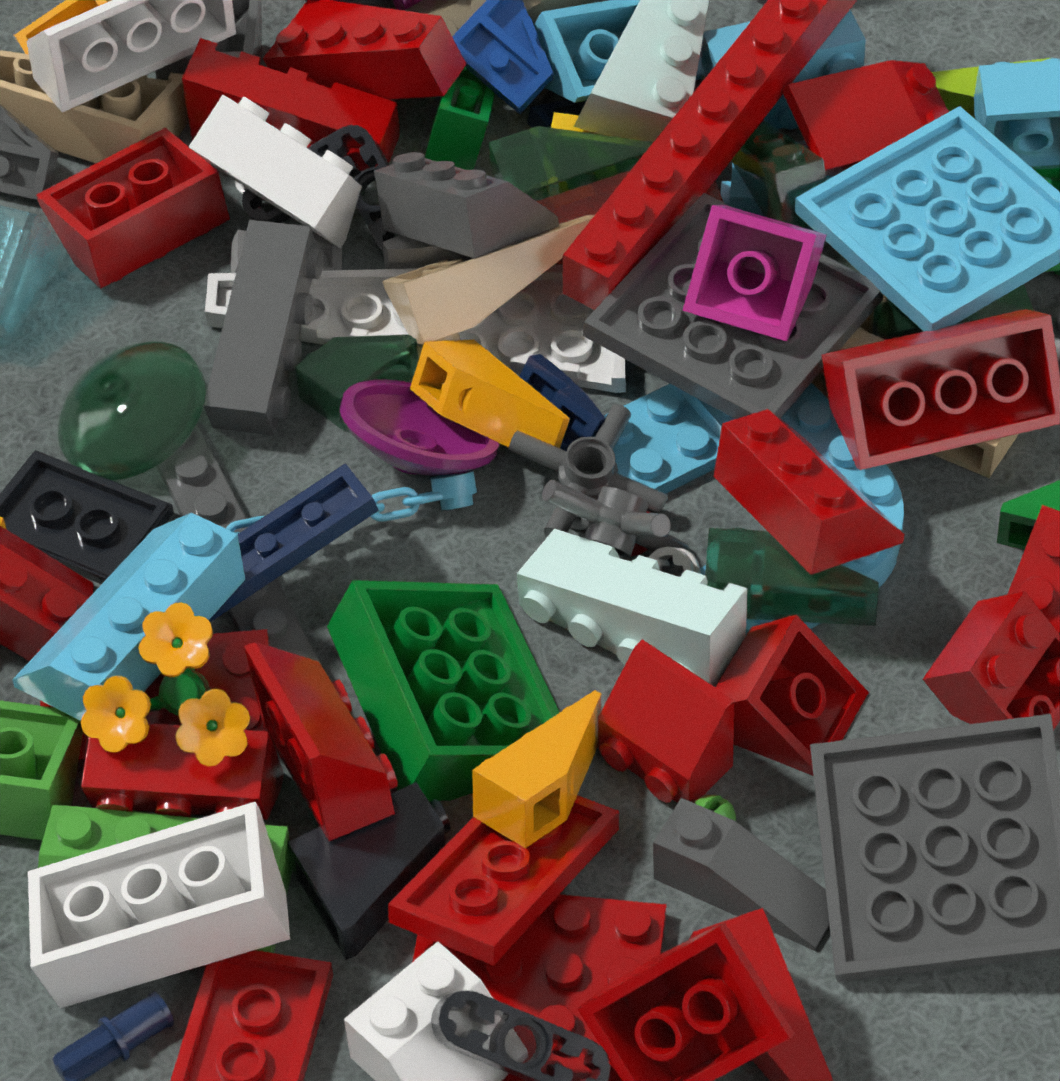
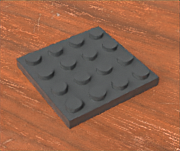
M703 193L584 321L583 336L734 419L769 409L781 419L824 369L821 354L839 351L881 303L883 293L866 276L821 254L811 290L788 341L682 311L712 205L729 206Z
M1051 714L810 744L834 970L837 982L1060 956V774Z

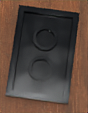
M37 450L31 454L0 493V517H4L8 531L81 576L99 584H102L153 529L166 524L174 514L173 506L168 502Z

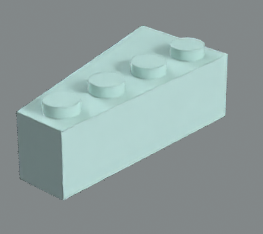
M554 529L517 573L519 605L522 606L528 616L537 622L546 623L550 620L569 630L573 638L584 646L594 647L597 644L616 654L624 665L634 647L643 639L716 687L746 636L747 588L729 583L724 591L707 586L706 575L685 570L681 577L671 575L660 570L657 560L641 555L631 562L620 559L617 551L612 546Z

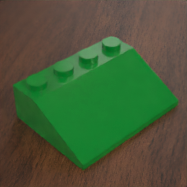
M352 580L327 625V629L382 754L384 753L392 765L397 779V790L417 782L428 801L434 799L438 801H451L473 793L474 768L560 713L498 584Z

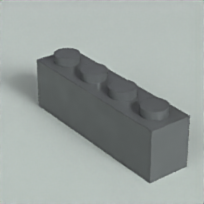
M249 220L203 404L212 428L275 435L279 419H286L288 416L291 391L287 385L290 372L298 371L302 356V344L298 340L301 326L308 325L312 316L313 298L309 294L312 280L319 279L323 269V249L316 246L311 226Z

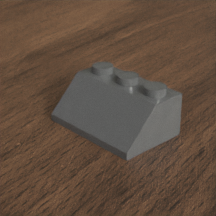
M412 152L398 155L393 158L392 165L374 171L384 230L474 259L559 227L557 215L510 182L486 176V172L483 170L461 169L455 167L454 162H437L424 158L422 153Z

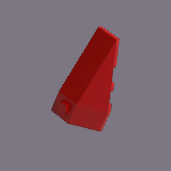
M760 908L723 921L728 926L795 1033L790 1039L753 1058L754 1063L769 1081H833L764 909ZM723 922L694 931L690 939Z

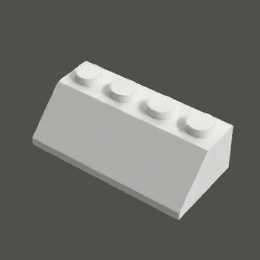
M112 0L43 30L26 42L33 79L60 111L65 112L193 54L200 38L218 43L236 35L232 0Z
M256 802L28 871L31 969L59 1008L290 940L286 891L260 808Z

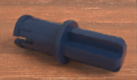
M152 991L147 997L109 1020L103 1016L98 1020V1028L55 1054L53 1063L57 1073L63 1081H83L119 1057L123 1062L127 1061L130 1058L129 1051L162 1030L174 1025V1019L168 1006L157 992Z

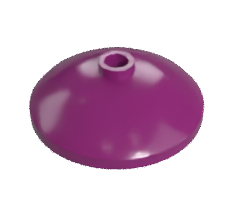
M367 380L350 386L344 392L340 413L349 431L375 456L401 472L429 476L466 473L490 463L497 454L500 443L441 416L410 389V382Z

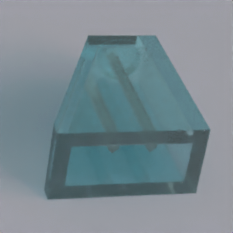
M0 206V343L11 345L67 251L36 214Z

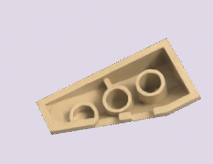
M586 215L561 223L559 227L475 259L472 258L464 262L462 258L451 261L446 259L383 280L385 291L412 343L424 345L426 341L461 340L459 332L475 327L560 261L565 251L594 215Z

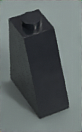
M417 782L391 794L395 811L394 815L331 841H328L323 830L319 827L288 842L293 872L346 960L358 955L389 920L388 904L446 845L445 834L451 831L448 817L437 799L428 801Z

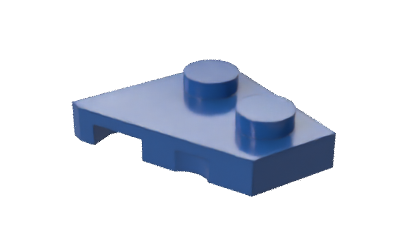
M486 0L452 36L466 62L465 68L518 114H521L554 79L552 68L545 51L542 50L537 31L531 17L527 13L523 0Z

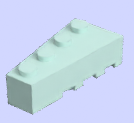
M640 0L591 91L574 127L648 149L694 92L709 0Z

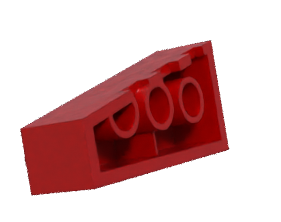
M307 0L289 25L276 36V42L263 57L268 68L287 74L291 67L308 73V77L319 85L330 88L336 82L385 99L444 96L466 66V62L442 16L333 0Z
M203 38L199 39L182 77L192 141L222 95H225L237 104H239L244 96L266 110L269 116L265 122L279 131L286 123L311 140L307 148L342 127L358 125L366 129L373 136L388 163L390 162L400 136L397 102L336 82L328 88L317 84L308 77L306 72L290 67L286 74L259 65L261 57L241 51L237 58L216 51L218 43ZM355 140L347 144L349 153L345 156L352 158L358 164L361 171L369 169L370 167L364 162L359 151L363 145L358 144Z

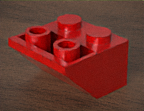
M1025 591L979 600L922 680L952 716L969 724L1051 714L1054 731L1060 722V635Z

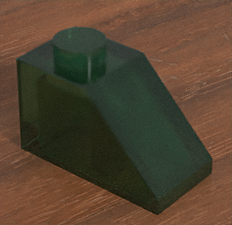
M409 334L333 337L318 350L307 354L301 363L295 366L299 398L344 431L348 427L341 417L340 405L346 389L356 383L368 380L408 382L414 377L419 361L417 340Z

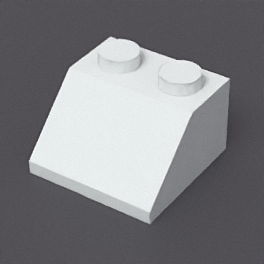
M436 942L344 1019L350 1058L375 1081H501L509 1074L449 1049L440 1043L434 1035L431 1025L432 1012L438 1001L446 995L469 990L493 999L482 980L439 942ZM467 1004L462 1009L449 1012L448 1019L457 1023L455 1032L457 1036L460 1037L464 1031L477 1030L489 1035V1038L482 1046L484 1049L489 1050L490 1035L495 1026L500 1022V1016L495 1015L494 1024L483 1025L469 1017L471 1007ZM512 1028L506 1035V1052L510 1058L522 1063L528 1058V1051Z

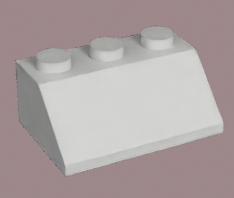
M222 95L189 148L234 181L304 226H311L313 232L341 248L346 241L362 187L348 175L353 166L329 150H326L323 157L315 154L307 148L311 140L292 126L285 123L279 131L265 122L269 113L248 98L243 96L239 104H237L225 95Z

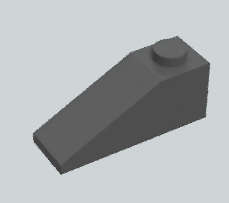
M680 799L653 841L654 879L735 916L763 908L773 933L816 951L830 928L826 889L736 821L686 799Z

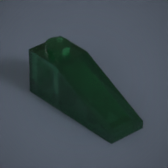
M738 527L730 529L709 528L705 568L707 586L723 591L729 583L747 588L746 619L775 621L797 614L803 622L876 626L878 581L843 565L810 575L768 531L747 530Z

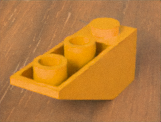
M476 340L424 342L410 389L437 413L509 447L513 435L518 430L560 448L570 418Z
M596 690L592 691L474 768L473 817L524 848H527L565 822L599 745L598 716L601 712V693Z

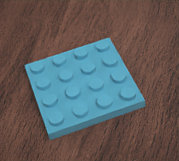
M960 106L796 197L795 213L814 231L827 234L825 241L862 275L866 276L881 293L923 331H934L955 325L1060 263V192Z

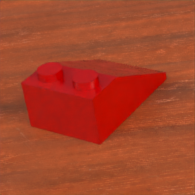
M888 60L791 83L782 90L820 174L835 176L950 112L936 87L934 75L925 63Z
M725 922L626 973L608 984L577 1008L599 1045L602 1046L608 1055L609 1061L622 1081H713L790 1039L795 1034Z

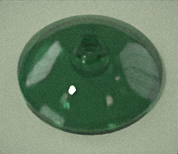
M158 341L132 344L102 357L77 380L61 410L58 421V441L65 458L74 466L112 481L134 477L162 463L185 442L195 428L202 413L206 387L200 367L182 348L174 344Z

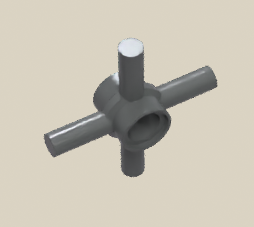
M615 404L611 407L595 437L579 438L569 445L567 451L518 430L511 439L509 451L558 471V478L561 484L595 500H598L602 487L607 486L643 498L650 504L648 511L661 514L667 501V494L618 474L613 449L631 418V412L622 405ZM581 471H591L595 474H585ZM556 507L544 528L545 536L548 537L554 529L568 533L576 515Z
M550 480L543 489L542 499L576 515L570 529L586 531L584 538L614 547L619 556L631 557L635 543L653 552L663 547H676L689 551L688 543L667 534L670 530L669 518L664 514L647 513L650 505L649 502L632 493L603 486L598 500H595L555 480Z

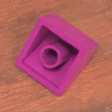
M712 205L682 311L788 341L811 290L827 234L729 206Z

